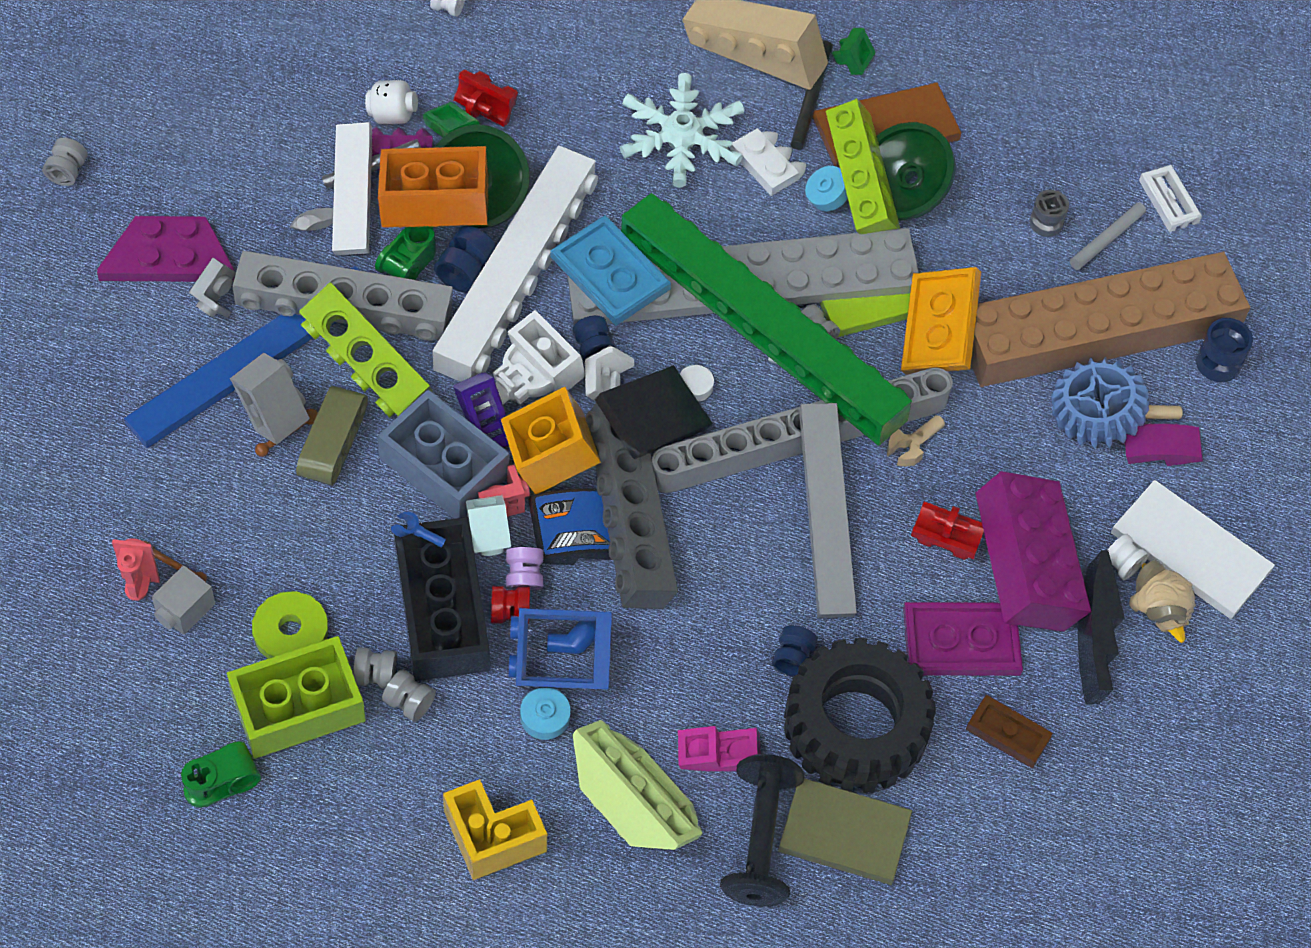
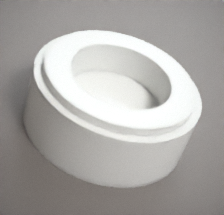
M691 365L680 372L681 377L698 402L707 399L712 394L714 377L706 367Z

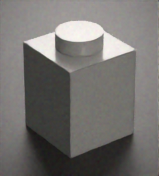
M184 565L152 595L156 619L167 629L174 627L183 635L215 605L212 586Z

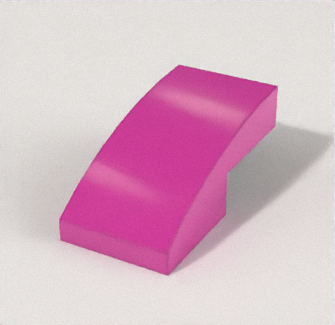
M716 726L678 730V763L680 769L736 771L737 764L741 760L751 755L760 754V733L757 728L719 732Z

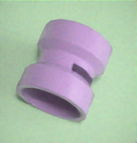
M532 547L507 549L506 562L510 565V572L506 575V588L515 590L519 586H529L530 590L542 589L543 575L539 572V568L543 563V550Z

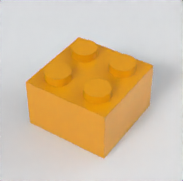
M566 387L501 418L517 472L534 494H539L601 463L583 410Z

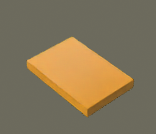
M977 267L913 274L901 371L904 374L909 375L930 368H941L947 372L970 370L981 281V271Z

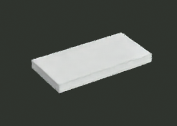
M1156 480L1149 485L1113 526L1111 534L1118 539L1124 534H1128L1133 538V544L1138 549H1144L1149 553L1148 560L1150 562L1157 560L1166 569L1179 573L1193 584L1192 588L1196 595L1229 619L1236 615L1275 566Z

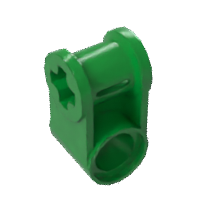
M433 226L405 227L380 252L375 263L376 271L379 273L386 272L394 277L416 280L421 271L436 255Z
M238 741L229 743L217 751L189 761L182 768L181 779L187 802L194 807L203 808L232 795L254 788L261 781V775L245 742ZM207 791V796L204 797L203 792Z

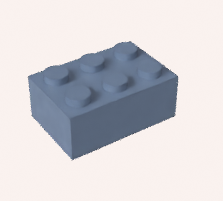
M429 390L424 392L377 435L379 459L453 518L466 517L468 515L467 500L478 499V492L485 491L493 485H500L507 478L509 452Z

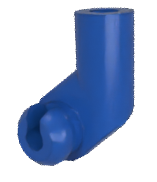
M578 621L577 625L568 634L548 633L547 652L583 653L594 642L595 621Z

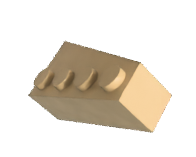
M695 0L682 19L690 44L808 90H811L828 65L815 14L742 0Z

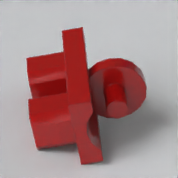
M465 69L461 71L458 76L459 86L453 101L465 106V111L474 118H477L480 114L505 127L509 123L512 109L516 104L517 90L508 85L500 88L492 84L489 75L481 71L475 74Z
M924 501L911 536L917 538L920 544L928 547L939 546L950 550L953 556L966 560L968 557L974 559L984 530L982 522L960 515V508L953 506L951 511Z

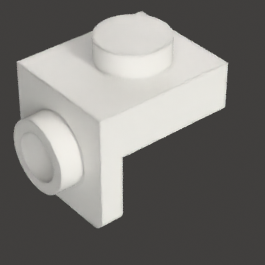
M610 346L585 359L586 396L594 400L601 392L620 386V373L634 367V358Z

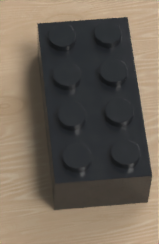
M462 517L419 523L425 529L446 539L442 548L412 533L404 537L394 534L395 552L415 681L490 671V650L469 518Z

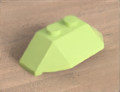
M602 720L575 730L573 741L580 789L630 846L675 850L699 839L702 835V830L698 826V818L693 803L642 747L623 734L610 730V726Z

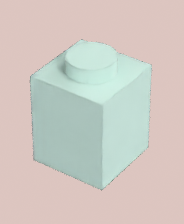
M503 495L467 500L466 507L474 553L481 552L483 556H493L503 553L504 548H510L511 541Z

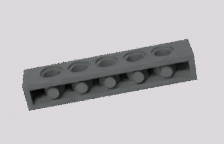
M595 403L593 408L586 414L585 419L601 463L595 465L598 476L597 492L602 496L604 507L603 524L608 528L609 556L611 560H614L616 591L620 593L622 608L664 609L677 594L678 588L651 455L649 453L633 459L598 404Z

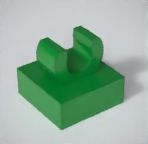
M852 28L847 38L840 39L839 44L841 48L839 51H833L832 55L837 64L847 65L851 75H862L876 52L865 29Z

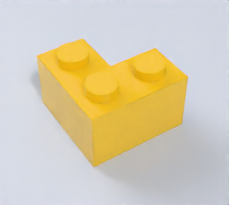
M480 779L443 793L444 813L472 880L547 852V832L532 799L495 813Z

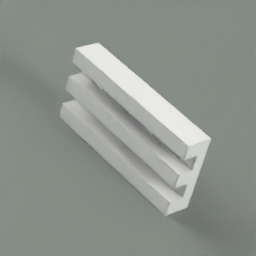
M1172 165L1141 174L1139 181L1169 232L1175 231L1177 226H1180L1182 229L1187 227L1190 222L1193 225L1200 222L1202 216ZM1161 176H1164L1166 178L1172 190L1168 189L1167 185L1165 184ZM1176 197H1177V199L1179 200L1180 204L1182 205L1183 209L1185 210V212H1186L1185 215L1183 214V212L1181 211L1180 207L1178 206V204H1177V202H1176V200H1175Z

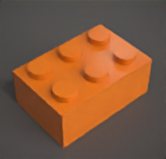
M486 146L381 149L378 202L382 228L487 225L488 167Z

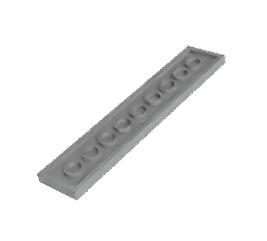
M909 228L891 229L867 234L851 233L722 246L725 252L735 260L746 264L750 272L760 280L771 284L775 291L785 300L796 305L820 303L825 300L909 294L911 292L913 274L919 273ZM654 264L671 282V290L623 322L712 314L714 312ZM567 275L573 325L579 320L592 315L602 316L606 319L607 324H613Z

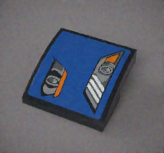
M597 488L557 490L529 497L528 501L536 547L543 550L542 564L574 565L579 558L611 560L609 556L610 539L608 528L603 524L604 507L602 496L598 494Z

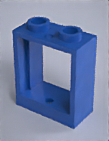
M519 608V616H511L510 639H518L517 655L509 654L508 677L516 678V686L609 689L612 612ZM528 619L595 621L592 679L526 676Z

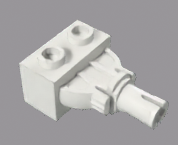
M536 310L508 331L512 345L504 355L503 364L492 372L503 405L507 401H517L518 404H521L529 397L544 396L563 387L569 390L585 377L581 355ZM489 401L475 407V410L479 411L490 406Z

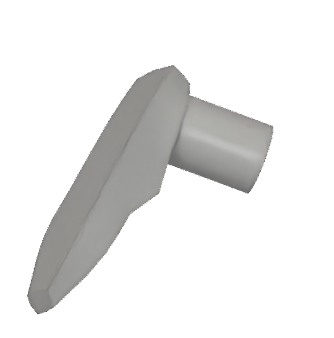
M318 208L306 211L298 215L289 228L301 231H314L326 228L333 224V208Z

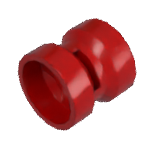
M492 586L491 623L503 624L506 620H511V616H519V608L530 609L529 586H519L515 590H507L504 586Z

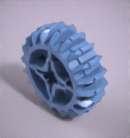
M1090 357L1086 366L1077 362L1074 367L1075 372L1065 369L1063 379H1057L1051 400L1053 404L1052 415L1056 419L1059 430H1065V435L1068 439L1077 436V442H1079L1080 446L1087 440L1091 441V445L1095 449L1099 442H1105L1110 448L1112 440L1117 439L1124 444L1126 434L1136 435L1138 426H1143L1146 420L1145 415L1149 411V401H1147L1149 396L1148 389L1144 386V380L1141 375H1135L1132 366L1123 369L1120 359L1112 365L1109 364L1106 357L1102 360V363H1095Z

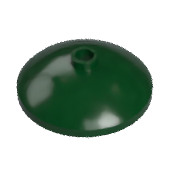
M918 122L897 124L878 134L876 137L898 221L921 217L937 207L948 194L956 172L955 155L948 140L937 129ZM918 176L914 183L909 184L912 177Z
M469 125L447 134L435 148L486 146L488 167L487 225H472L471 227L477 229L490 228L508 220L523 204L529 189V166L521 147L507 133L491 126Z

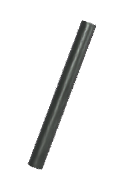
M824 40L823 45L827 60L829 61L833 45L831 42ZM826 68L811 90L806 89L790 144L793 149L801 150L804 147Z

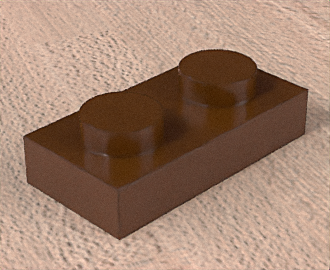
M987 694L965 729L1032 769L1053 735L1051 731Z

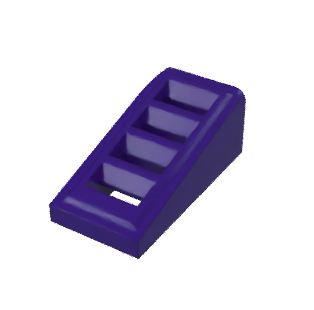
M484 372L453 385L465 418L484 434L500 428L502 434L491 439L502 448L509 446L501 422V418L507 415L494 378ZM482 390L485 391V392H483V393H481V394H478V395H476V396H474V397H470L471 395H473V394H475V393H477V392H480V391H482ZM489 401L490 406L477 412L475 411V407ZM495 415L496 420L483 426L480 425V421Z

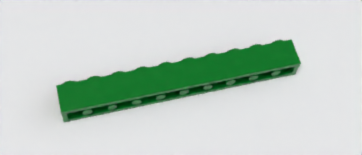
M650 193L622 215L621 232L652 263L825 403H837L838 414L875 444L880 446L908 421L912 400L909 399L904 390L894 387L881 376L875 367L864 363L854 354L850 347L839 343L828 334L821 324L814 323L804 315L796 304L785 300L775 291L771 284L760 280L750 272L746 264L735 260L725 252L718 242L710 240L699 231L693 222L685 220L675 212L668 202L661 201L653 193Z

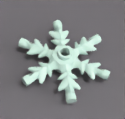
M681 73L678 76V90L674 88L669 89L670 94L676 100L670 101V104L677 110L671 115L664 114L662 105L656 109L649 97L646 98L645 103H642L638 98L628 93L622 103L625 107L637 111L632 117L649 119L646 123L649 125L659 123L662 126V130L659 133L646 130L648 136L632 135L631 139L635 142L620 146L621 154L626 159L642 151V156L647 157L654 147L660 151L662 143L668 142L674 150L667 154L668 157L673 158L667 163L665 169H674L673 185L678 188L686 186V170L695 171L694 165L689 160V158H695L693 153L689 151L694 144L701 146L702 154L708 150L715 162H719L721 156L729 163L737 166L743 156L737 151L728 149L733 144L731 141L716 140L718 135L705 136L703 134L704 127L718 129L716 124H733L729 117L744 113L742 103L737 101L722 108V104L718 102L710 113L705 108L702 116L696 117L690 110L694 109L698 104L692 103V101L697 97L699 91H690L692 77L688 73Z

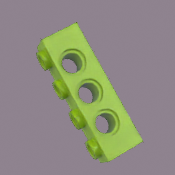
M858 99L827 110L826 114L856 231L859 234L900 229L871 114Z
M331 282L298 311L306 319L300 325L315 340L322 336L330 346L325 351L340 366L345 361L355 371L350 377L364 392L371 388L380 397L375 403L389 418L394 414L399 416L427 390L433 391L430 385ZM340 319L347 321L348 328L343 335L332 336L330 334V327L334 321ZM360 346H371L373 354L368 361L363 363L355 361V351ZM384 372H396L398 380L393 387L388 389L380 387L379 379Z

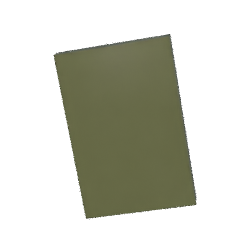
M804 778L803 783L796 787L778 852L892 886L912 810Z

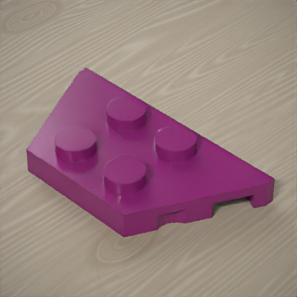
M135 216L98 267L97 276L99 281L196 282L212 258L225 264L233 271L234 268L205 216Z

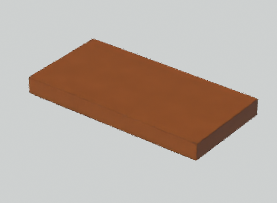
M938 82L859 100L871 114L876 136L894 125L918 122L937 129L949 143L958 141L961 138L962 132ZM837 106L815 110L813 113L815 125L833 165L840 168L826 114L827 110Z

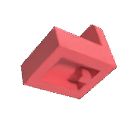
M515 465L507 466L508 485H493L485 491L478 492V499L503 495L507 517L524 513L525 497L530 496L529 487L524 479L518 476Z

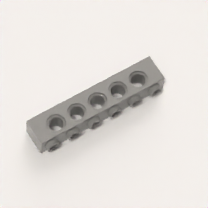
M242 250L233 282L235 305H240L248 310L263 309L277 312L283 316L301 315L298 311L331 282L375 329L382 330L385 333L413 335L422 340L430 341L434 339L439 340L448 326L453 306L452 286ZM271 285H277V286H278V287H275V288H268V286H271ZM306 291H312V292H313V293H311V294H303V292H306ZM376 303L384 304L382 306H373ZM410 309L418 310L417 312H408ZM340 319L334 321L348 325L347 321Z

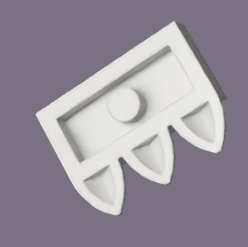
M757 128L732 142L730 150L737 151L743 155L740 163L773 196L798 181L805 173L806 163L789 162L792 148L774 146L778 133L771 131L761 132Z

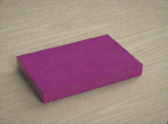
M904 603L903 614L906 652L908 655L907 662L910 665L917 663L924 672L923 676H1021L1023 666L1018 625L1004 623L1000 603Z

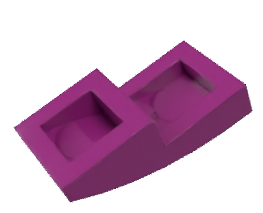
M1145 424L1138 426L1135 436L1126 434L1125 448L1128 464L1165 459L1167 466L1203 461L1199 427L1179 424Z

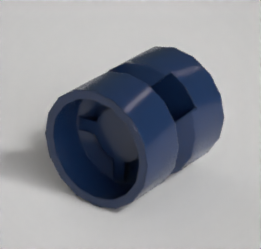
M462 226L449 242L448 248L442 252L434 265L435 274L446 286H452L455 291L468 293L495 250L496 244L481 230L471 226Z
M1220 318L1209 326L1196 358L1197 368L1204 377L1215 382H1228L1236 378L1253 343L1252 332L1247 325L1237 319Z

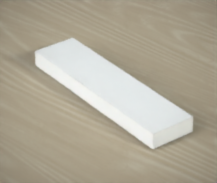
M370 122L336 125L332 251L335 256L369 253L372 126Z

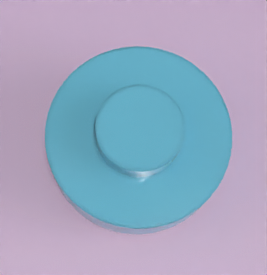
M822 167L815 171L807 181L806 196L818 210H835L848 199L839 167Z
M538 688L531 691L521 703L520 721L522 727L529 735L541 740H549L560 736L570 723L571 709L569 701L561 692L553 688Z

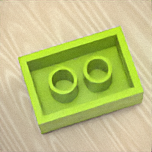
M339 636L226 672L230 692L254 759L366 721L363 699Z

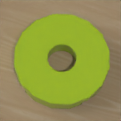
M297 591L281 592L267 598L257 608L252 619V635L259 652L269 659L327 640L328 618L322 605L312 596ZM286 622H296L301 626L300 630L293 635H286L280 631L281 626Z

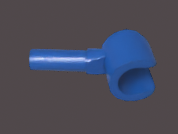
M408 511L397 515L407 522L408 527L405 529L397 524L391 526V530L396 536L404 537L412 533L442 548L446 539L419 525V519L413 512Z

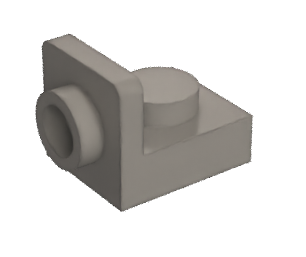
M212 258L189 291L192 296L199 300L196 306L213 318L217 313L228 318L232 312L217 301L230 290L233 283L232 279L236 272L215 258Z

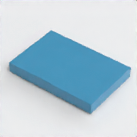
M606 215L550 250L552 260L615 326L671 290V282Z

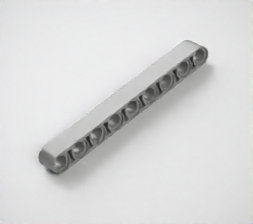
M930 368L888 381L894 387L904 390L909 399L912 400L907 422L943 411L947 406L953 384L951 375L941 368ZM821 400L811 404H823L825 402ZM799 407L658 449L652 458L658 491L663 493L675 492L802 454L801 431L797 429L801 428ZM838 414V419L840 420V442L864 435ZM763 438H771L775 441L770 442L764 440ZM730 448H738L742 451L736 452L730 450ZM696 458H705L708 461L701 462L696 460ZM662 468H671L674 471L666 472Z

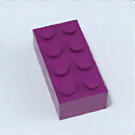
M1000 471L976 491L975 494L1004 623L1064 632L1089 614L1091 608L1060 481Z

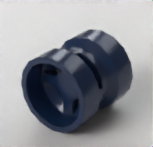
M599 315L588 316L579 320L573 326L572 332L577 343L581 344L580 355L584 363L585 359L600 352L602 349L610 346L615 347L613 339L607 335L609 327L604 317Z
M784 626L779 637L781 646L775 651L772 659L774 669L787 676L794 677L797 675L799 666L815 651L818 637L809 629L801 626Z

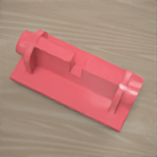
M134 538L126 539L125 541L113 539L112 544L117 558V566L121 572L122 579L126 581L125 594L131 600H142L148 593L150 582L160 583L152 546Z

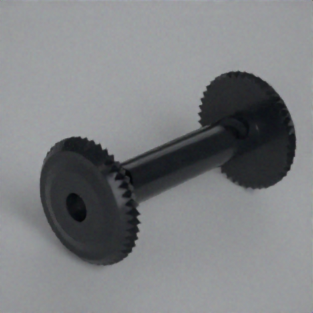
M755 754L741 760L736 767V772L740 779L758 787L755 795L746 872L725 875V877L721 878L720 887L727 897L736 902L751 906L768 907L781 904L790 896V887L786 885L787 883L768 875L778 810L779 790L800 786L804 781L805 774L797 763L788 758L772 754Z

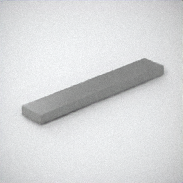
M837 403L801 404L799 416L817 618L855 617L857 612Z

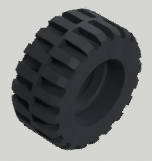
M855 638L853 644H847L845 639L834 641L830 650L826 646H822L814 651L812 659H805L799 666L797 675L792 679L784 718L786 719L784 724L785 737L791 740L789 749L794 758H803L801 767L809 775L817 772L820 775L819 782L830 786L831 782L841 784L842 790L852 792L853 787H861L863 793L875 792L877 784H881L882 788L886 789L896 785L898 776L905 779L913 771L915 763H919L924 755L936 714V703L931 699L933 690L929 681H921L924 672L917 663L910 665L907 662L908 655L899 649L896 653L888 650L889 644L878 641L877 645L867 644V638ZM858 692L867 694L879 700L888 709L895 725L891 731L876 738H855L838 730L827 718L823 706L829 699L842 693Z

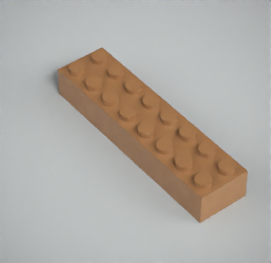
M1225 252L1186 259L979 303L971 366L979 386H989L1075 367L1077 362L1085 365L1088 364L1090 357L1094 362H1099L1105 357L1108 360L1204 339L1209 326L1220 318H1233L1244 323L1251 307Z

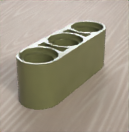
M334 385L330 386L300 453L296 468L297 476L331 486L336 483L366 413L367 395Z

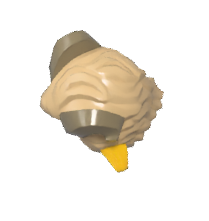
M1157 560L1147 564L1143 563L1136 579V594L1130 597L1129 605L1134 612L1140 611L1146 614L1148 619L1156 622L1155 625L1161 632H1170L1180 643H1183L1185 641L1184 627L1189 625V620L1196 606L1192 588L1193 584L1179 573L1166 569Z

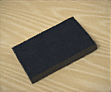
M674 365L601 392L594 399L633 459L703 432L713 424Z

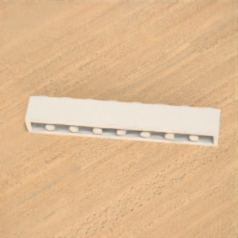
M558 145L433 349L434 371L460 382L480 373H486L494 348L499 349L502 346L506 337L507 326L510 321L516 322L525 296L533 294L538 282L537 276L541 269L547 270L552 261L550 250L555 248L556 244L564 242L568 233V224L571 219L576 220L581 213L584 197L586 194L591 195L595 190L598 176L595 175L594 159Z

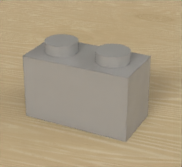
M262 353L232 376L230 380L255 431L277 445L310 418L304 407L306 400L292 382L293 372L282 359L277 361L269 355Z

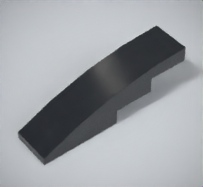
M1101 550L1088 565L1084 580L1091 612L1078 621L1077 634L1079 671L1085 705L1100 704L1114 690L1108 665L1119 654L1114 629L1125 619L1108 550Z

